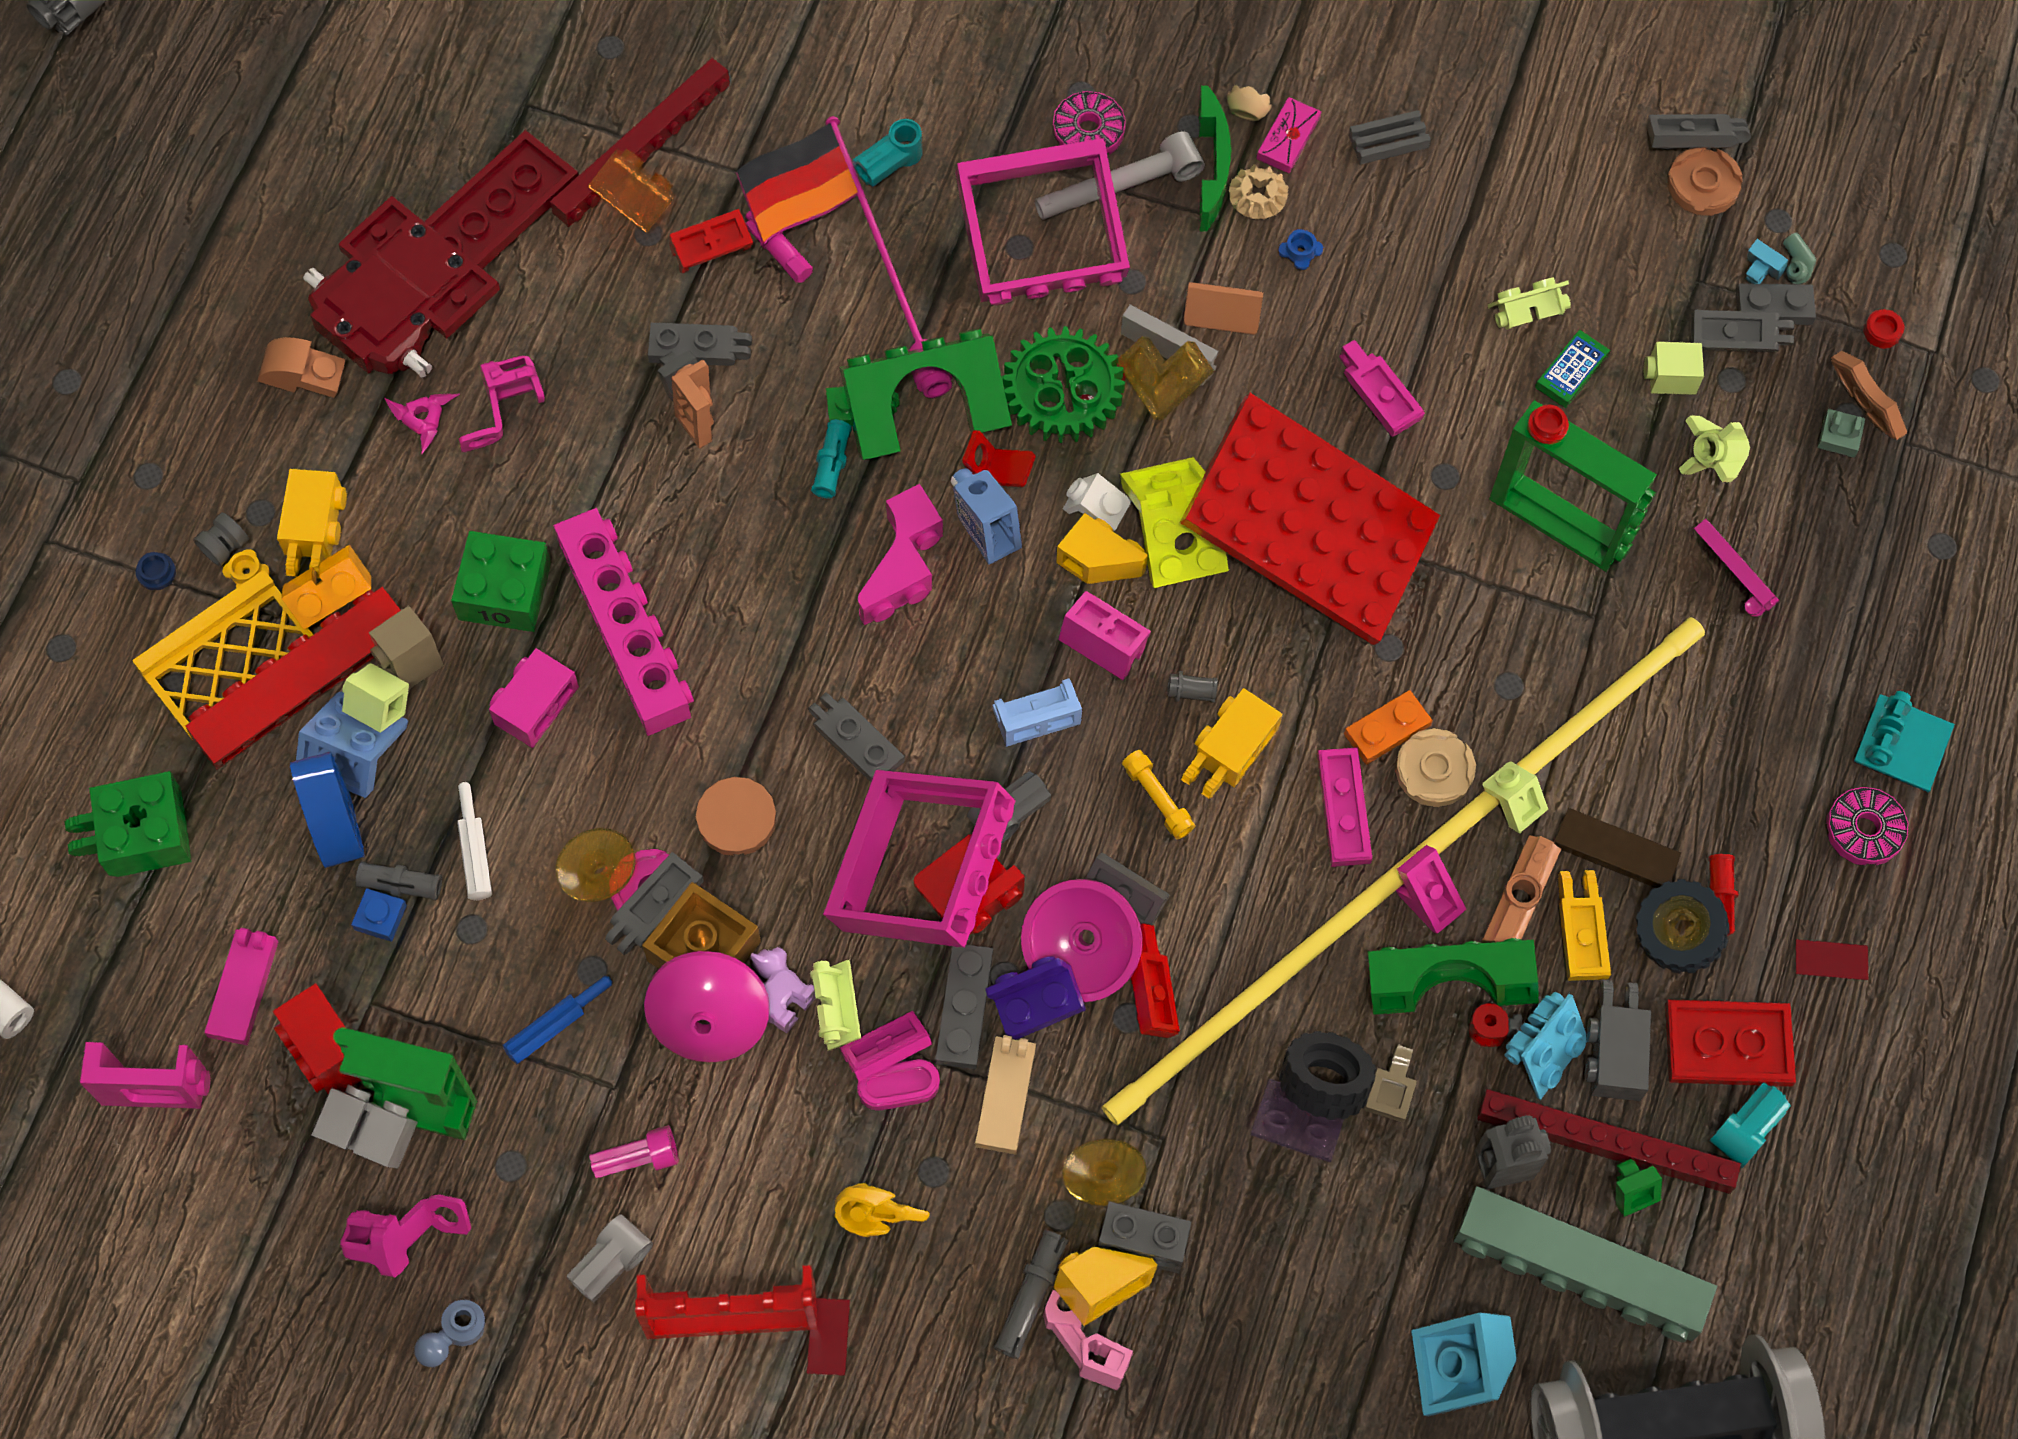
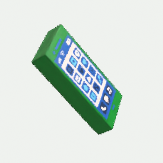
M1579 330L1539 378L1535 388L1564 408H1567L1607 359L1610 349Z

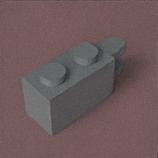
M1602 980L1599 1010L1594 1018H1589L1586 1033L1587 1042L1593 1043L1592 1057L1587 1058L1585 1066V1081L1591 1082V1096L1641 1101L1648 1091L1651 1010L1638 1009V983H1627L1624 991L1625 1006L1614 1007L1612 1006L1614 996L1613 982Z

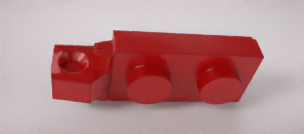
M1140 924L1142 931V953L1138 966L1131 977L1140 1033L1170 1038L1178 1035L1180 1030L1168 958L1165 955H1161L1158 950L1154 925Z

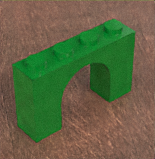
M981 328L959 333L960 340L945 343L944 337L922 341L923 348L908 351L907 345L884 350L885 357L871 360L869 354L848 358V365L839 367L859 457L866 460L900 452L891 407L893 393L897 384L905 375L922 367L942 368L953 376L962 393L971 432L974 430L986 432L1012 426L993 335L988 333L982 334Z

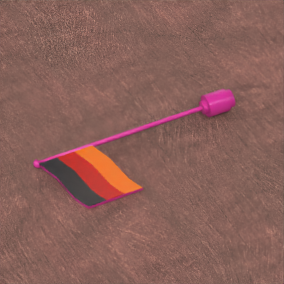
M829 117L826 120V126L804 139L760 155L737 171L738 180L763 245L783 231L828 214L858 196L915 340L909 351L923 348L921 342L929 339H922L839 131L838 125L840 121L837 117ZM922 367L911 371L917 389L923 392L925 397L935 398L942 396L952 387L951 380L953 376L942 368Z

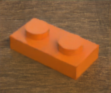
M1411 690L1345 728L1344 735L1353 748L1358 747V754L1367 765L1406 742L1418 731L1431 727L1433 720Z

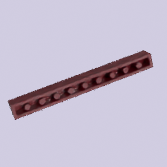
M711 58L556 195L550 201L552 213L568 227L574 222H578L587 210L595 207L605 194L612 192L623 178L629 177L633 169L639 164H643L656 149H660L671 135L677 134L687 121H691L696 116L699 110L704 106H708L718 93L727 89L730 84L728 70L715 59Z
M1489 1089L1483 1095L1477 1118L1479 1121L1501 1126L1506 1125L1512 1119L1530 1115L1536 1118L1539 1130L1545 1129L1550 1142L1622 1163L1633 1159L1639 1168L1647 1169L1654 1166L1660 1174L1731 1194L1736 1188L1741 1167L1739 1162Z

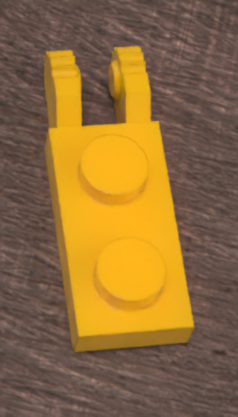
M1585 870L1583 873L1582 886L1585 898H1574L1573 881L1569 871H1560L1558 874L1559 910L1568 981L1606 980L1611 975L1602 897H1599L1597 878L1594 870Z

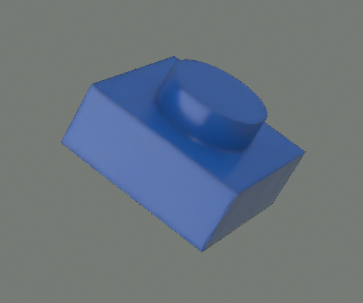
M366 888L351 926L355 931L392 942L407 904L403 899Z

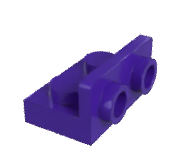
M1045 957L1039 959L1032 964V969L1021 974L1017 972L1004 974L995 980V985L985 989L987 997L995 1001L1006 1035L1012 1036L1014 1040L1086 1011L1071 965L1060 958Z

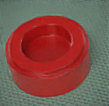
M1887 309L1873 312L1864 325L1865 338L1870 344L1878 348L1895 346L1904 332V322L1901 317Z

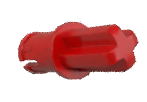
M1714 854L1708 857L1710 889L1714 891L1715 896L1720 898L1724 905L1729 923V936L1735 931L1734 899L1739 897V892L1734 890L1735 856Z

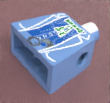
M968 468L957 471L951 478V484L954 487L957 515L988 565L1022 548L1017 505L989 471L983 470L973 475Z

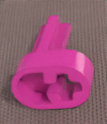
M669 1125L648 1131L645 1139L589 1155L591 1168L596 1179L652 1162L656 1170L678 1165L679 1162L676 1143Z

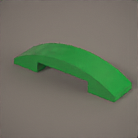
M1201 86L1199 137H1213L1214 180H1202L1199 199L1200 231L1207 232L1218 216L1225 198L1231 162V139L1226 116L1220 102L1209 86Z

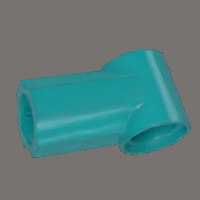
M900 119L894 122L889 129L888 135L853 159V166L866 185L873 187L900 167L912 166L921 159L923 154L922 132L919 124L910 119ZM903 141L912 142L910 144H901Z
M1762 1083L1738 1113L1735 1114L1733 1112L1709 1141L1730 1159L1741 1163V1168H1743L1765 1143L1766 1139L1764 1137L1778 1124L1791 1105L1787 1101L1786 1096L1776 1087Z

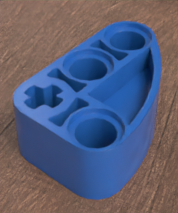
M331 751L290 762L292 778L305 820L324 868L364 858V848L353 802Z

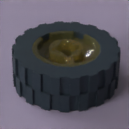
M1677 879V882L1670 883V881L1662 883L1663 886L1657 889L1654 888L1649 892L1650 895L1643 899L1640 904L1641 910L1637 912L1636 929L1642 948L1651 961L1657 962V965L1664 970L1667 968L1672 970L1673 973L1688 972L1689 974L1695 973V970L1701 968L1704 970L1710 966L1711 962L1719 959L1722 949L1726 948L1728 943L1729 923L1724 905L1720 898L1715 896L1713 890L1709 887H1703L1701 883L1696 881L1687 882L1685 879ZM1680 920H1686L1691 924L1685 930L1684 935H1680L1679 930L1675 928V925Z

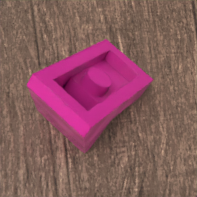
M1425 845L1397 869L1404 882L1396 890L1397 894L1432 932L1438 934L1467 910L1435 848Z

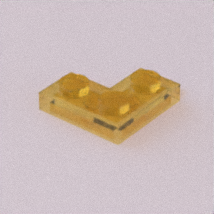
M1140 337L1118 358V365L1123 367V372L1153 418L1157 420H1163L1215 372L1197 344L1191 341L1183 344L1165 361L1150 338Z

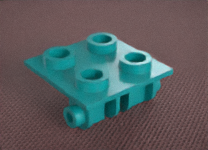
M1896 691L1895 695L1890 697L1880 694L1854 762L1930 792L1955 724L1912 707L1910 702L1911 696L1906 692Z

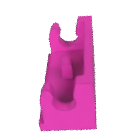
M1085 591L1064 616L1058 640L1121 680H1124L1131 670L1134 659L1139 660L1142 656L1151 631L1088 591Z

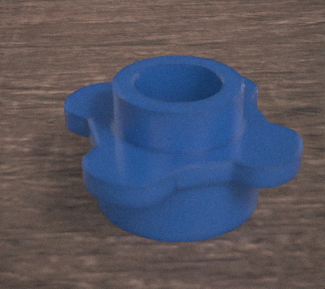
M1297 229L1289 235L1286 243L1280 244L1278 251L1280 256L1288 257L1293 261L1297 269L1304 270L1309 267L1310 261L1315 256L1322 254L1323 245L1317 242L1311 232ZM1298 248H1303L1304 251L1300 252Z

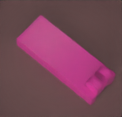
M1704 519L1694 528L1754 595L1745 603V610L1751 616L1759 617L1780 601L1707 519Z
M246 928L236 929L204 1032L208 1038L248 1046L278 946L276 937L269 936L266 932L262 931L254 933Z

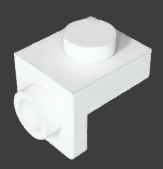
M1097 473L1085 478H1078L1072 483L1067 491L1066 496L1069 498L1063 510L1068 514L1080 511L1082 514L1086 513L1093 519L1100 518L1107 522L1115 531L1132 501Z

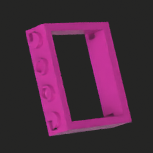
M1104 138L957 163L955 175L980 302L990 301L991 305H1001L1011 302L1014 296L1026 294L1028 299H1036L1047 296L1049 290L1063 288L1064 292H1075L1086 288L1085 284L1100 282L1101 286H1110L1120 283L1122 278L1127 276L1130 265ZM1092 165L1112 263L990 285L971 186Z
M876 770L823 915L843 932L965 948L969 934L975 926L976 914L982 896L988 889V879L995 859L1000 854L1001 841L1007 824L1013 816L1015 799L998 782ZM904 800L981 808L942 922L864 912Z

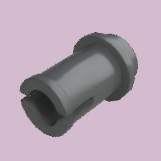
M1178 671L1177 674L1170 673L1167 697H1174V701L1177 702L1180 701V698L1215 703L1218 679L1214 677L1205 678L1183 675V671Z

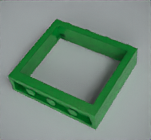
M1534 400L1512 430L1489 500L1607 572L1615 559L1621 562L1633 546L1632 541L1641 528L1639 525L1648 512L1647 507L1656 494L1651 487L1657 474L1568 421L1569 428L1566 436L1561 441L1554 444L1538 442L1531 436L1528 430V420L1531 413L1543 406ZM1534 446L1628 503L1616 531L1524 475Z

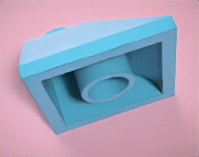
M1476 1313L1411 1330L1423 1416H1432L1499 1399L1517 1360L1511 1318L1509 1316Z

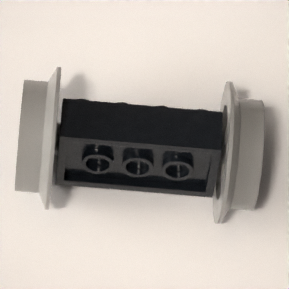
M1758 1334L1749 1335L1744 1340L1740 1359V1374L1730 1376L1722 1382L1705 1384L1703 1381H1691L1683 1384L1680 1388L1662 1390L1660 1387H1649L1633 1395L1619 1396L1616 1393H1607L1593 1400L1587 1380L1579 1365L1575 1361H1566L1563 1364L1558 1381L1534 1384L1531 1392L1533 1439H1825L1823 1414L1818 1391L1804 1356L1795 1347L1771 1350L1767 1342Z

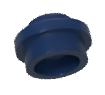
M159 552L145 554L141 557L136 567V577L139 583L149 590L166 588L173 582L176 575V567L172 559L166 554Z

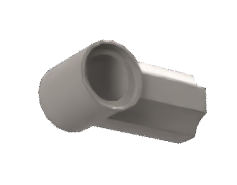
M622 1214L606 1225L599 1234L594 1248L566 1276L593 1303L625 1270L630 1271L636 1267L653 1246V1242Z

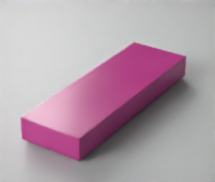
M1358 747L1318 750L1317 760L1331 867L1371 864L1372 851Z

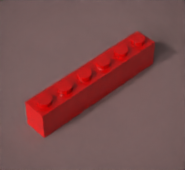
M383 586L375 592L370 589L354 599L352 602L354 607L343 615L338 611L327 617L320 624L322 629L310 638L307 634L299 637L288 646L287 649L290 652L277 661L274 657L268 659L256 668L255 673L257 675L245 684L242 681L232 684L222 693L224 699L212 707L205 704L188 717L191 721L185 725L188 734L216 770L223 767L374 659L370 651L374 647V643L369 632L401 611Z

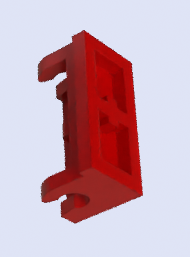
M739 209L669 234L670 250L673 257H677L681 274L688 272L690 267L739 249H743V251L748 250L753 245V240Z

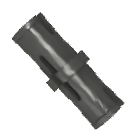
M362 861L357 869L356 886L389 891L391 896L402 897L403 894L430 898L436 901L441 892L442 876L439 874L433 875L410 871L407 869V866L399 864L392 868Z

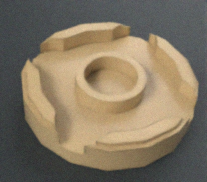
M1433 728L1418 731L1403 744L1397 756L1395 772L1400 787L1408 797L1422 805L1441 807L1451 805L1466 795L1474 781L1476 762L1470 747L1459 740L1457 735L1447 730Z

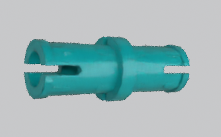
M830 420L828 422L823 448L817 452L816 462L818 463V468L811 492L818 497L828 499L836 495L840 471L846 466L847 462L845 450L849 434L852 430L851 425L845 421Z

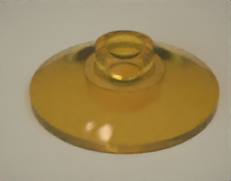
M595 828L584 831L569 840L562 848L556 862L557 880L562 889L574 899L585 902L605 900L620 892L630 881L635 870V852L628 839L615 830ZM605 868L602 872L594 874L597 869Z
M1112 1139L1095 1140L1081 1145L1068 1156L1063 1166V1181L1070 1194L1082 1202L1099 1206H1106L1109 1201L1121 1203L1133 1197L1142 1188L1147 1175L1146 1162L1142 1154L1132 1145Z

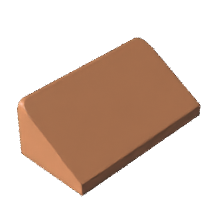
M1191 282L1188 285L1184 324L1187 326L1254 335L1258 332L1263 293L1260 291Z

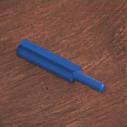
M603 976L577 997L573 998L572 995H568L504 1043L502 1046L507 1056L515 1064L520 1063L584 1014L582 1008L612 986L611 979L608 976Z

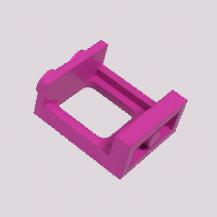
M86 1042L80 1083L101 1106L201 1109L202 1097L207 1096L210 1090V1072L206 1071L204 1065L188 1045H179L176 1069L124 1068L103 1042Z

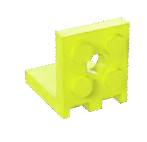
M1194 457L1120 474L1123 490L1139 510L1145 551L1148 555L1147 563L1150 582L1154 588L1229 571L1225 551L1180 523L1205 474L1204 469ZM1180 534H1193L1194 540L1189 548L1184 550L1175 548V540Z

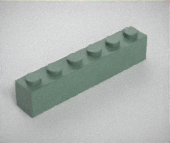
M1478 1186L1469 1199L1453 1241L1462 1245L1461 1249L1471 1256L1485 1258L1487 1255L1501 1261V1266L1509 1272L1518 1275H1525L1526 1272L1542 1278L1541 1283L1552 1290L1565 1292L1568 1289L1582 1295L1581 1300L1588 1305L1604 1309L1606 1306L1622 1312L1621 1316L1625 1320L1637 1325H1646L1647 1322L1661 1328V1333L1667 1338L1678 1342L1693 1341L1702 1333L1717 1286Z

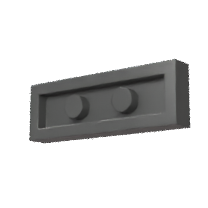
M966 945L965 948L952 946L935 1059L938 1065L977 1069L987 999L985 989L989 985L993 948Z

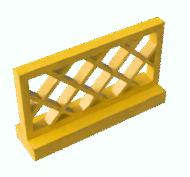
M264 569L132 660L138 672L151 686L187 734L185 725L189 721L184 716L187 701L209 703L210 707L214 706L224 699L216 697L220 678L242 680L243 684L256 676L249 674L252 655L274 657L277 661L289 653L282 651L285 632L307 634L309 638L313 636L309 628L304 630L282 600V594L275 586L274 581ZM275 599L283 610L281 623L275 624L258 621L260 608ZM253 614V619H252V620H245L246 618H248L250 615ZM287 617H289V619L293 622L295 626L286 625ZM235 626L251 627L248 647L226 644L228 631ZM257 628L279 631L276 651L254 648ZM221 636L220 643L213 642ZM203 648L218 650L215 670L193 667L195 654ZM224 651L246 654L243 673L221 671ZM188 659L187 666L180 665ZM170 671L185 673L182 693L165 691L157 680ZM192 674L213 677L210 696L188 694ZM172 699L180 700L179 708L175 705Z

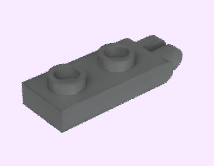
M1657 114L1648 116L1647 130L1652 148L1670 150L1674 148L1710 149L1712 147H1733L1737 143H1745L1751 138L1747 121L1743 118H1731L1727 114Z
M1694 310L1691 313V343H1702V350L1778 352L1779 345L1794 344L1793 335H1779V330H1794V321L1779 320V313Z
M651 323L648 348L649 363H661L659 359L671 351L680 356L689 350L697 358L698 362L704 360L707 365L732 366L735 364V359L747 360L751 357V348L747 346L752 344V335L738 332V329L731 325Z
M825 692L819 699L828 709L827 712L816 703L808 707L809 712L817 719L813 723L815 729L870 782H872L876 770L894 772L905 762L904 755L844 698L837 702Z
M671 852L613 915L610 923L614 927L606 935L605 940L614 945L625 934L626 937L617 948L623 955H626L636 944L643 948V943L690 883L694 882L700 886L704 882L703 876L675 853Z

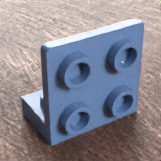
M337 692L299 731L296 760L331 751L348 790L366 798L374 789L378 758L405 731L408 720L401 717L380 733L342 712L344 694L343 692Z

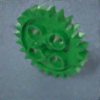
M1067 326L1063 327L1061 335H1056L1052 327H1048V334L1045 338L1038 332H1033V344L1022 339L1020 345L1021 352L1012 349L1011 362H1005L1004 374L1006 375L1002 376L1006 400L1009 402V413H1018V426L1024 425L1027 422L1030 423V435L1039 429L1043 430V440L1045 441L1048 440L1052 433L1057 434L1059 443L1063 442L1065 434H1071L1072 439L1078 442L1080 431H1084L1090 438L1093 437V425L1104 430L1106 428V417L1115 419L1116 407L1122 405L1123 395L1121 393H1124L1125 381L1121 380L1123 379V367H1116L1118 365V355H1108V343L1097 347L1096 334L1087 340L1083 339V329L1081 328L1076 332L1075 336L1069 335ZM1055 356L1059 357L1061 361L1063 381L1065 387L1069 388L1068 401L1073 412L1066 410L1063 386L1061 381L1058 380V367L1054 359ZM1081 362L1084 366L1074 367L1070 363ZM1044 369L1048 372L1045 374H1037L1034 373L1033 370ZM1082 394H1088L1094 398L1090 400L1080 399L1078 396ZM1051 401L1057 405L1045 407L1041 403Z

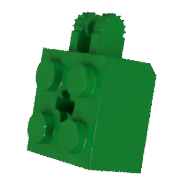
M170 771L90 787L92 812L69 817V819L64 821L65 829L68 833L95 830V836L69 842L67 844L68 853L74 857L98 853L99 863L109 876L121 877L192 862L182 790Z

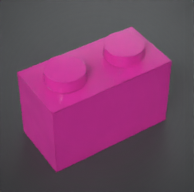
M535 648L529 658L524 657L519 661L513 672V678L505 688L501 687L493 695L490 701L489 712L494 725L533 748L579 688L575 672Z

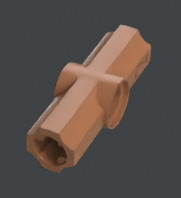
M1528 836L1481 943L1503 942L1510 938L1522 940L1561 852V849L1553 841L1542 836ZM1512 891H1525L1530 896L1531 901L1526 903L1517 901L1513 897Z

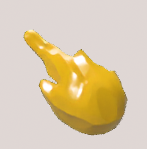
M866 1183L846 1187L835 1200V1217L839 1225L863 1237L887 1234L890 1227L881 1221L890 1223L904 1220L924 1222L929 1218L930 1213L908 1205L897 1204L891 1200V1198L895 1197V1194L868 1186Z

